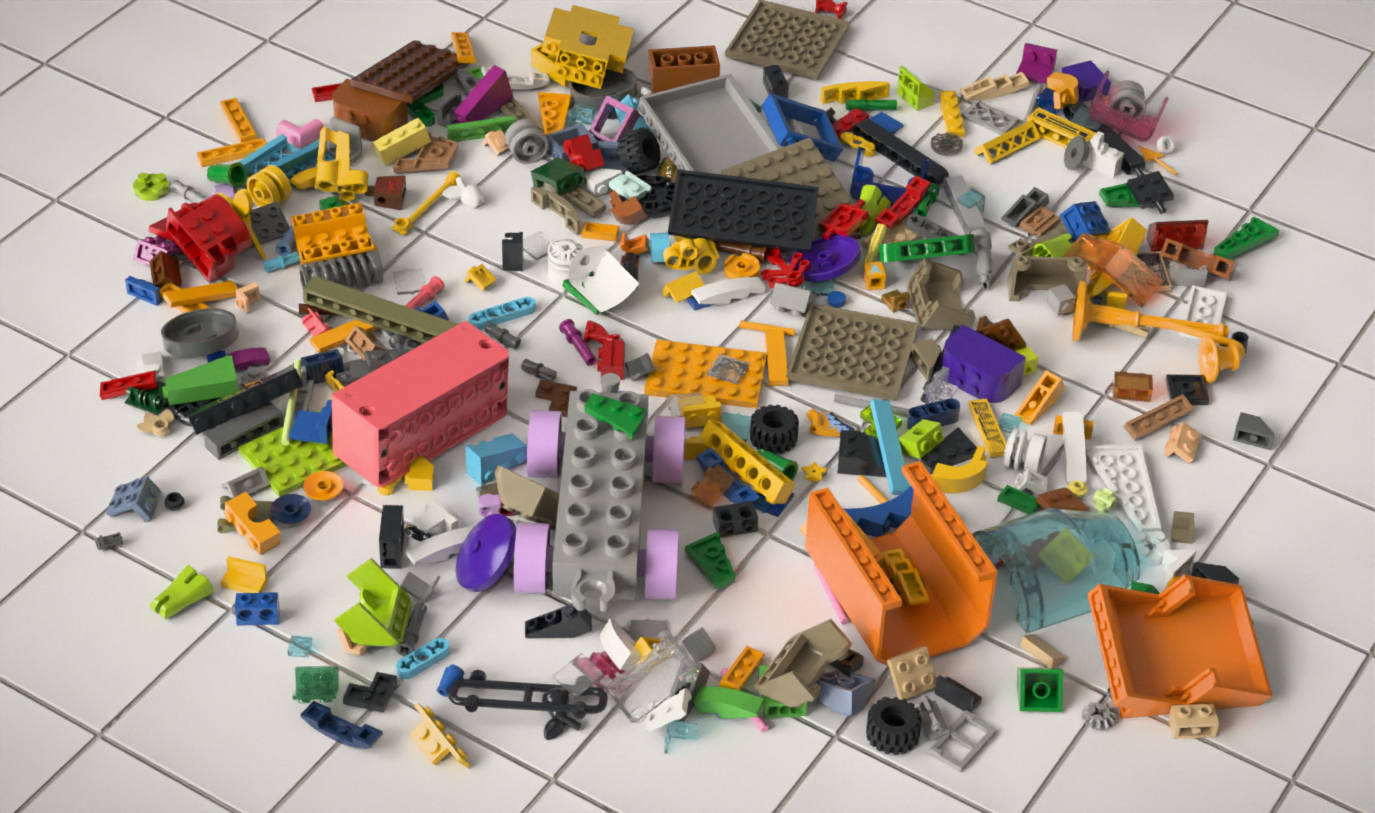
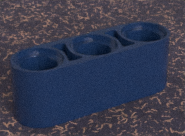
M949 398L910 408L908 411L907 429L910 430L922 419L941 423V427L956 423L959 419L960 402Z

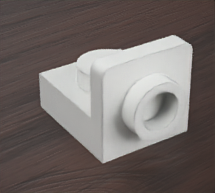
M1027 468L1023 474L1020 473L1015 482L1017 484L1016 489L1023 491L1027 488L1037 494L1046 493L1048 478Z

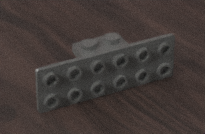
M277 201L252 210L253 215L250 216L251 227L260 245L282 237L290 229ZM190 261L192 267H193L194 269H196V267H195V266L193 265V263Z

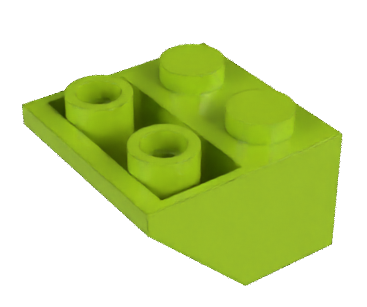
M903 65L900 66L897 94L916 111L933 105L934 90Z

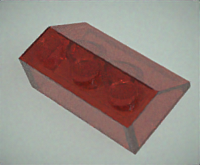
M1165 221L1149 224L1146 237L1151 252L1162 251L1166 238L1193 249L1202 250L1209 221Z

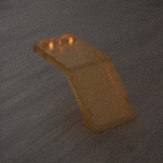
M1082 233L1063 256L1082 258L1086 261L1087 269L1105 274L1141 307L1149 301L1164 282L1160 276L1123 244Z

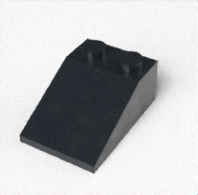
M840 430L837 474L887 477L879 440L861 431Z

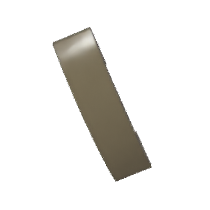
M534 186L531 188V202L542 210L547 207L566 220V228L576 235L580 234L579 215L567 200L549 190Z

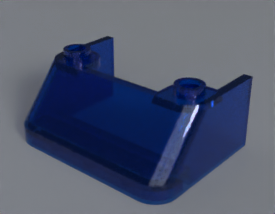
M858 147L850 187L851 197L859 201L863 186L875 185L882 192L881 197H887L891 202L890 207H892L906 192V189L874 183V172L872 169L862 166L865 149ZM927 159L923 160L920 178L924 180L927 179L930 161Z

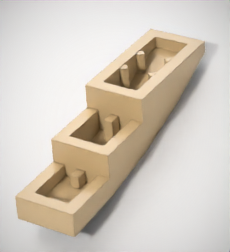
M1020 72L1011 77L1004 74L993 80L988 76L961 88L960 92L966 101L985 100L1016 92L1030 86L1023 72Z

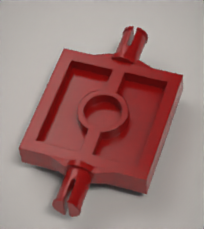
M859 199L855 205L840 203L819 223L820 229L826 231L822 235L823 238L828 240L833 234L850 236L870 217L868 211L861 209L865 205V201Z

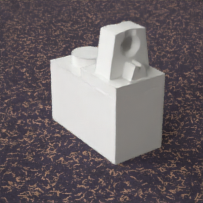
M1098 131L1093 136V139H1090L1089 155L1086 162L1083 161V166L1114 178L1121 170L1124 153L1110 148L1109 144L1104 142V133Z

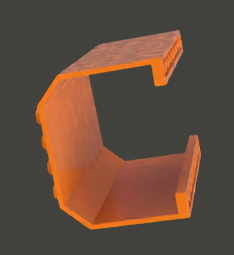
M921 461L902 466L903 475L914 489L911 515L893 533L870 540L881 552L902 549L905 558H909L913 569L916 568L919 576L921 575L929 597V602L909 605L902 595H898L895 590V584L889 581L891 577L884 562L882 567H880L828 487L809 493L805 548L876 661L888 666V659L920 646H927L930 658L969 646L990 625L998 571Z

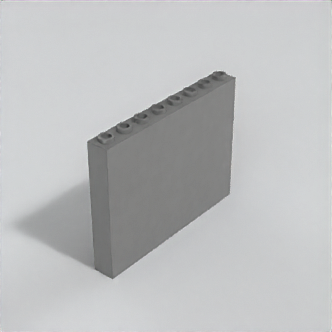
M731 74L640 97L638 105L639 114L644 117L646 124L650 126L654 136L658 138L662 148L667 151L677 169L721 174L724 169L783 148V146L778 144L771 129Z

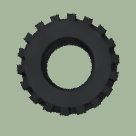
M642 127L621 135L618 141V154L627 171L632 174H639L657 168L661 160V150L657 138L652 131Z
M771 404L755 410L750 422V441L754 447H757V450L762 448L775 454H783L785 451L789 452L791 448L796 446L799 420L797 414H794L792 409L788 410L786 406L781 407L777 404L773 406Z
M886 697L884 700H878L876 704L873 703L868 711L866 737L870 741V745L872 747L876 746L878 751H885L884 754L893 753L894 755H898L900 752L905 754L907 750L911 751L914 749V745L918 744L920 738L922 716L919 714V709L914 708L915 705L912 702L908 703L906 699L900 700L898 697H894V699ZM891 723H894L895 725H897V726H899V727H893V726H889V725H890Z

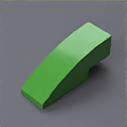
M700 686L693 700L699 713H718L721 719L758 717L765 703L764 699L735 689L715 686Z

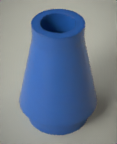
M454 664L446 667L440 684L436 689L437 692L447 697L451 684L456 680L464 679V671Z

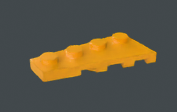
M538 92L544 135L565 129L571 103V94Z

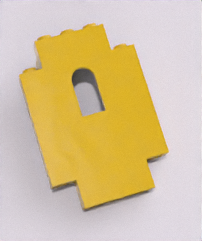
M572 5L571 11L554 7L541 52L557 56L552 76L601 89L606 69L623 73L634 28L619 25L620 17ZM581 33L597 37L595 45L581 43L579 41Z

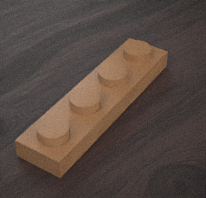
M1182 394L1126 422L1123 427L1133 440L1136 441L1192 413L1194 407Z

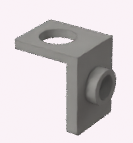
M408 572L400 587L423 603L434 591L441 577L437 576L429 585L413 573Z

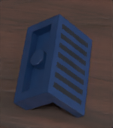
M338 349L301 357L302 366L306 372L307 384L309 380H314V384L326 382L325 375L331 370L334 371L333 377L335 379L336 374L344 372L343 359Z

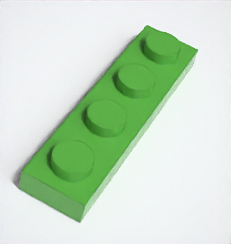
M514 116L446 125L447 139L460 142L486 138L485 135L489 132H496L500 129L505 135L507 129L515 123Z

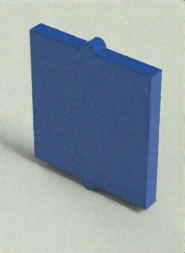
M882 111L870 117V120L892 134H896V131L903 128L904 125Z

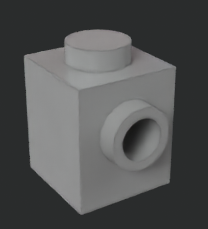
M1065 284L1049 289L1047 303L1058 316L1074 311L1076 297Z

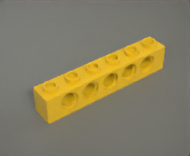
M708 420L698 438L704 439V448L706 450L713 448L724 462L729 465L728 468L731 471L738 473L744 482L754 486L753 489L763 494L769 503L774 505L777 503L785 504L796 484L722 422Z

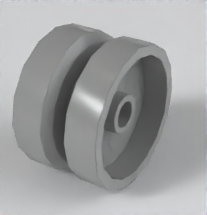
M1124 80L1113 85L1108 92L1109 113L1116 122L1131 124L1139 121L1145 115L1147 108L1145 92L1139 83Z
M519 120L507 129L505 142L515 160L519 163H535L546 154L548 140L538 123L534 120Z

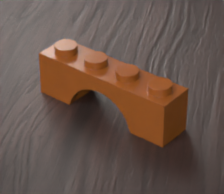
M1166 238L1160 254L1164 259L1196 270H1202V266L1207 265L1208 274L1231 281L1237 266L1232 260L1198 251Z

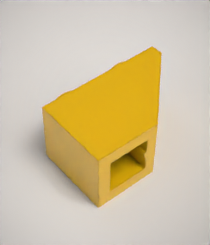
M423 456L414 459L411 462L409 472L405 474V484H408L409 490L432 491V479L435 477L434 465Z

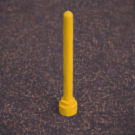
M451 171L446 176L445 183L407 218L409 223L413 224L443 194L446 188L453 185L457 186L456 178L461 176L457 172Z

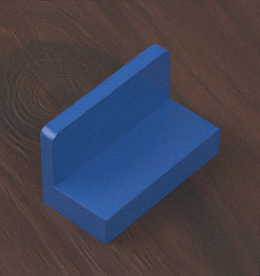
M128 276L125 279L127 294L155 306L163 301L160 297V289L152 283L132 276Z

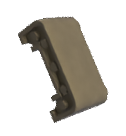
M1016 257L1013 260L1007 280L1009 301H1018L1021 294L1027 296V290H1049L1063 284L1077 297L1079 282L1086 281V261L1080 257Z
M926 258L923 259L910 277L907 285L919 328L925 330L951 329L954 325L969 327L974 323L976 319L974 311L966 309L963 312L957 294L964 285L961 270Z

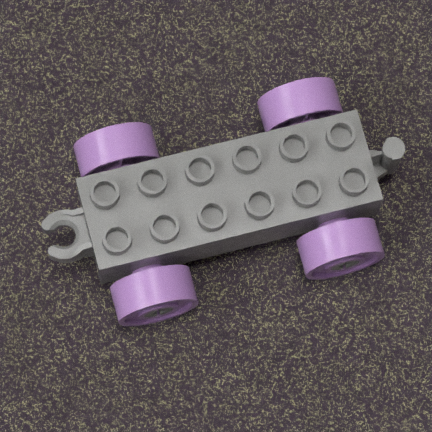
M607 373L601 377L602 392L592 389L570 391L566 432H562L561 411L531 410L527 447L528 477L558 478L561 458H563L554 545H550V524L518 522L514 553V592L546 594L549 573H553V596L571 597L573 606L579 611L585 609L586 598H599L600 610L606 612L614 605L615 599L636 600L638 577H645V598L676 600L679 530L648 528L647 549H640L646 462H653V483L682 484L685 417L655 416L654 436H648L647 415L634 439L631 440L627 437L626 433L614 430L613 425L608 422H601L586 413L585 404L592 393L648 409L649 394H637L632 391L619 393L620 377L615 373Z

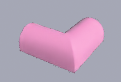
M313 119L299 128L289 121L283 120L277 126L276 135L284 134L288 142L302 149L320 137V131L324 125L319 119Z

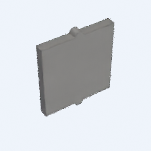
M650 619L631 620L630 637L636 643L641 637L664 640L665 621Z

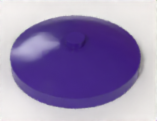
M832 235L828 240H825L823 236L813 239L810 253L795 251L792 254L793 256L795 253H802L804 260L810 261L811 269L804 272L805 281L816 282L833 279L850 271L859 262L861 249L858 241L850 236ZM799 264L796 266L794 271H797L799 269Z
M492 514L479 521L469 532L459 550L455 568L457 581L463 588L471 592L483 591L493 585L504 573L515 551L516 527L511 519L502 514Z

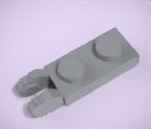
M314 380L308 381L307 388H298L293 419H296L299 410L308 411L314 390Z

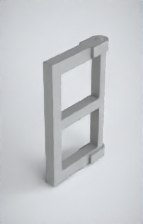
M965 710L949 728L950 733L942 736L929 749V753L961 772L995 735L996 729ZM965 720L986 733L977 744L972 743L955 732ZM949 738L971 750L961 762L940 750L941 746Z

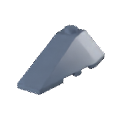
M837 671L827 672L815 683L821 687L817 700L830 709L842 713L844 716H853L864 709L876 679L860 674L851 673L850 677L839 676Z

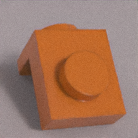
M623 233L619 243L622 251L637 255L648 251L649 239L645 234L629 240L626 233Z

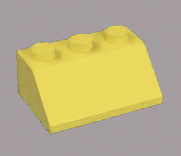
M417 118L372 142L371 147L385 166L396 161L397 158H402L430 143L431 140L426 127Z

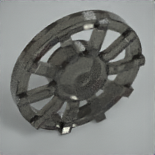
M948 132L937 133L931 139V148L941 155H955L962 150L963 140L957 137L956 134H948Z

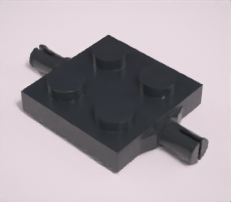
M1140 167L1135 168L1134 172L1137 177L1127 180L1126 185L1141 209L1157 207L1160 214L1166 213L1167 209L1163 204L1172 201L1174 194L1161 173L1156 171L1144 174Z

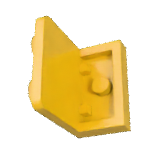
M710 395L678 400L680 416L685 417V428L705 426L708 420L722 422L721 403L716 402L715 396Z

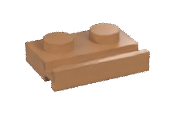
M1040 206L1020 222L1019 228L1040 237L1061 222V216L1057 217L1055 213Z

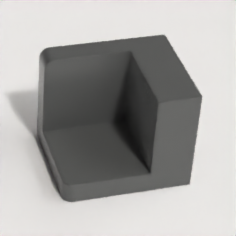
M648 353L625 363L631 381L655 371Z
M703 627L688 635L682 641L695 662L703 659L716 649L715 644Z

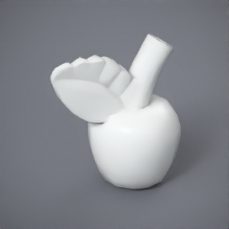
M462 177L456 178L457 186H449L443 192V196L452 200L461 199V202L470 208H478L485 200L482 190L475 185H468L466 187Z

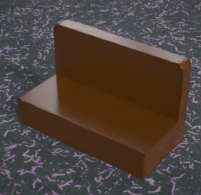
M160 251L149 261L154 286L161 289L168 282L178 287L182 285L177 258Z

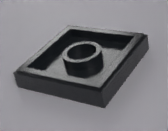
M1166 374L1165 380L1170 400L1183 394L1191 405H1209L1204 375Z

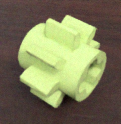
M1106 487L1104 490L1098 489L1092 499V502L1096 504L1094 508L1103 513L1106 510L1112 511L1117 503V498L1114 497L1115 492Z

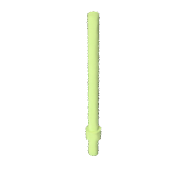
M296 360L294 367L302 380V361ZM298 389L289 393L281 440L283 445L289 444V434L292 428Z

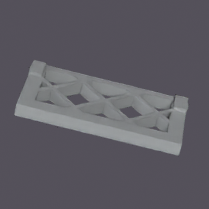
M977 99L961 114L962 118L999 135L1010 131L1020 121L1019 118L991 107ZM979 113H988V116H979ZM1002 119V122L994 123L993 120Z

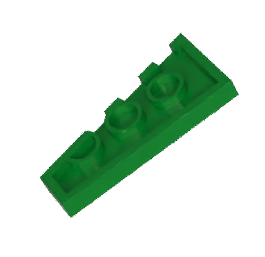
M1254 216L1251 218L1250 223L1242 225L1240 231L1236 230L1233 232L1231 238L1224 239L1214 247V254L1230 260L1278 237L1279 230Z

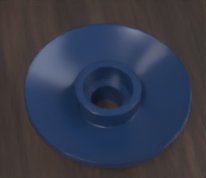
M298 494L280 496L271 505L272 517L284 524L299 523L305 520L311 512L309 500Z

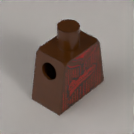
M379 176L376 179L375 186L368 185L364 195L374 196L375 206L402 210L406 194V176Z

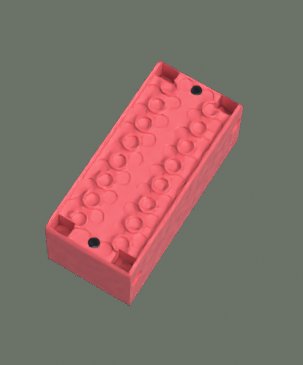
M464 321L332 394L333 454L372 485L384 487L404 476L406 472H409L411 462L417 457L423 456L430 461L502 419L507 414L509 351L468 321Z

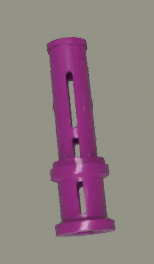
M572 319L562 321L559 325V330L565 334L567 342L574 345L586 365H593L597 358L582 339V333L579 329H576L574 321Z

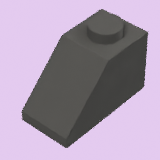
M1241 412L1233 441L1271 450L1275 434L1259 416Z

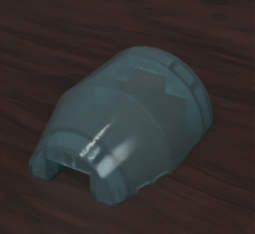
M1048 508L978 530L972 534L990 560H993L994 554L998 553L1011 571L1010 585L1020 597L1016 620L1026 634L1090 613L1091 608L1087 593L1099 584L1128 588L1132 581L1136 582L1140 579V561L1134 540L1125 524L1117 516L1110 513Z

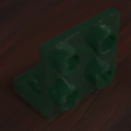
M339 665L296 667V690L292 695V699L298 700V703H310L311 700L320 699L322 703L332 702L340 691Z

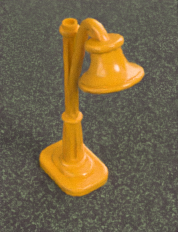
M1079 282L1074 309L1072 341L1080 340L1082 331L1086 329L1090 321L1130 325L1135 328L1138 325L1171 329L1202 338L1198 350V363L1201 374L1204 375L1205 381L1209 383L1214 382L1219 372L1225 369L1236 371L1240 366V360L1245 356L1244 346L1234 339L1227 338L1229 326H1225L1224 323L1215 325L1140 314L1139 311L1134 312L1092 304L1090 295L1087 293V282ZM1216 343L1222 344V345H1225V346H1228V347L1219 346V345H1217Z

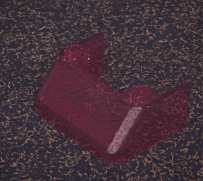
M1106 70L1092 98L1088 110L1089 117L1140 142H1147L1152 137L1169 98L1165 97L1161 102L1155 117L1143 115L1139 120L1108 107V98L1100 93L1110 72Z

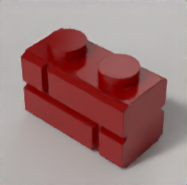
M604 340L602 348H598V359L602 360H598L597 372H601V377L607 373H615L620 377V380H623L625 342Z

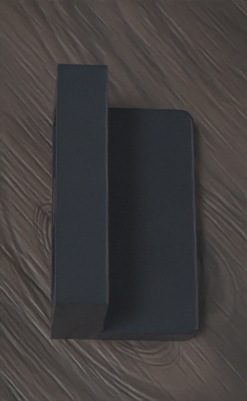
M939 675L936 678L934 694L960 710L972 713L981 703L982 697L950 677L944 678Z

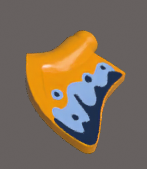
M810 409L806 413L811 423L809 427L811 433L838 437L840 436V430L855 431L853 427L839 420L833 411L819 413L815 409Z

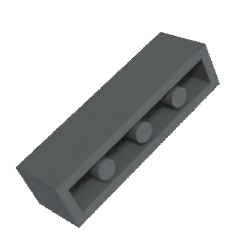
M269 401L204 433L205 448L220 460L239 450L238 447L283 427L282 411Z

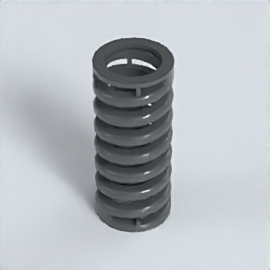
M377 250L366 252L364 256L358 253L354 258L348 255L345 257V260L342 257H338L335 262L332 259H328L326 264L323 261H318L316 265L312 262L308 263L307 267L301 264L299 265V275L302 289L312 278V273L314 276L322 278L321 273L323 271L325 279L332 281L331 268L336 283L343 285L341 267L345 275L347 287L352 288L350 264L354 271L356 285L361 287L360 263L364 271L365 282L367 285H370L372 280L369 271V260L374 270L372 279L376 280L377 283L383 282V269Z

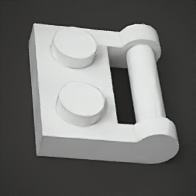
M687 688L682 689L675 696L659 703L654 702L650 704L645 724L648 730L659 729L667 723L682 719L687 714L688 701L692 699Z

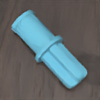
M297 252L285 256L278 255V258L264 261V269L266 273L280 268L285 269V266L298 263L300 257Z

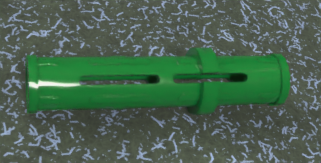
M846 99L845 108L846 110L858 108L863 112L865 110L896 111L897 100Z

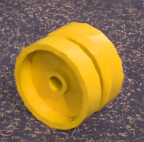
M268 165L247 180L248 192L259 207L275 201L279 204L291 197L292 188L288 178L280 168L274 165Z

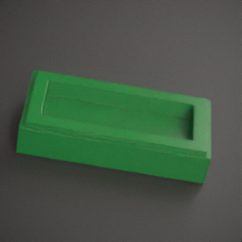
M1006 485L997 500L1032 517L1041 506L1036 502V497L1009 485Z

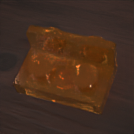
M718 464L714 468L709 467L703 474L705 479L701 483L697 481L690 489L693 491L690 498L693 499L695 497L709 510L735 480Z

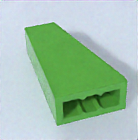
M232 355L165 378L166 386L162 387L163 396L168 398L169 405L219 398L238 390V383Z

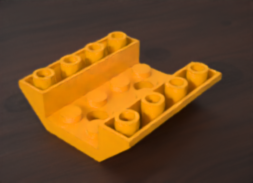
M353 203L290 217L300 261L304 266L311 262L317 264L318 261L326 262L328 259L336 260L338 257L345 258L348 255L355 256L358 253L363 255L368 251H374L362 203Z

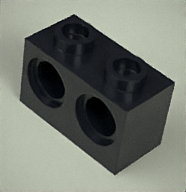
M752 501L713 507V523L716 531H719L720 537L758 531V515Z

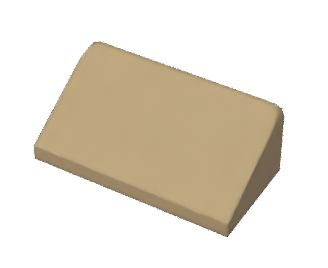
M1035 634L1024 635L1021 639L1020 646L1049 668L1056 667L1066 658Z

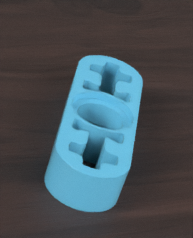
M436 638L403 657L396 664L397 675L402 679H410L444 659L450 653L449 641L445 638ZM420 656L429 657L425 661L418 660V657Z

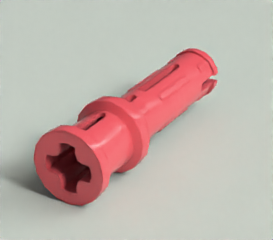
M433 276L427 285H423L420 292L405 306L412 309L420 308L427 300H432L438 291H442L445 288L444 282L441 278Z

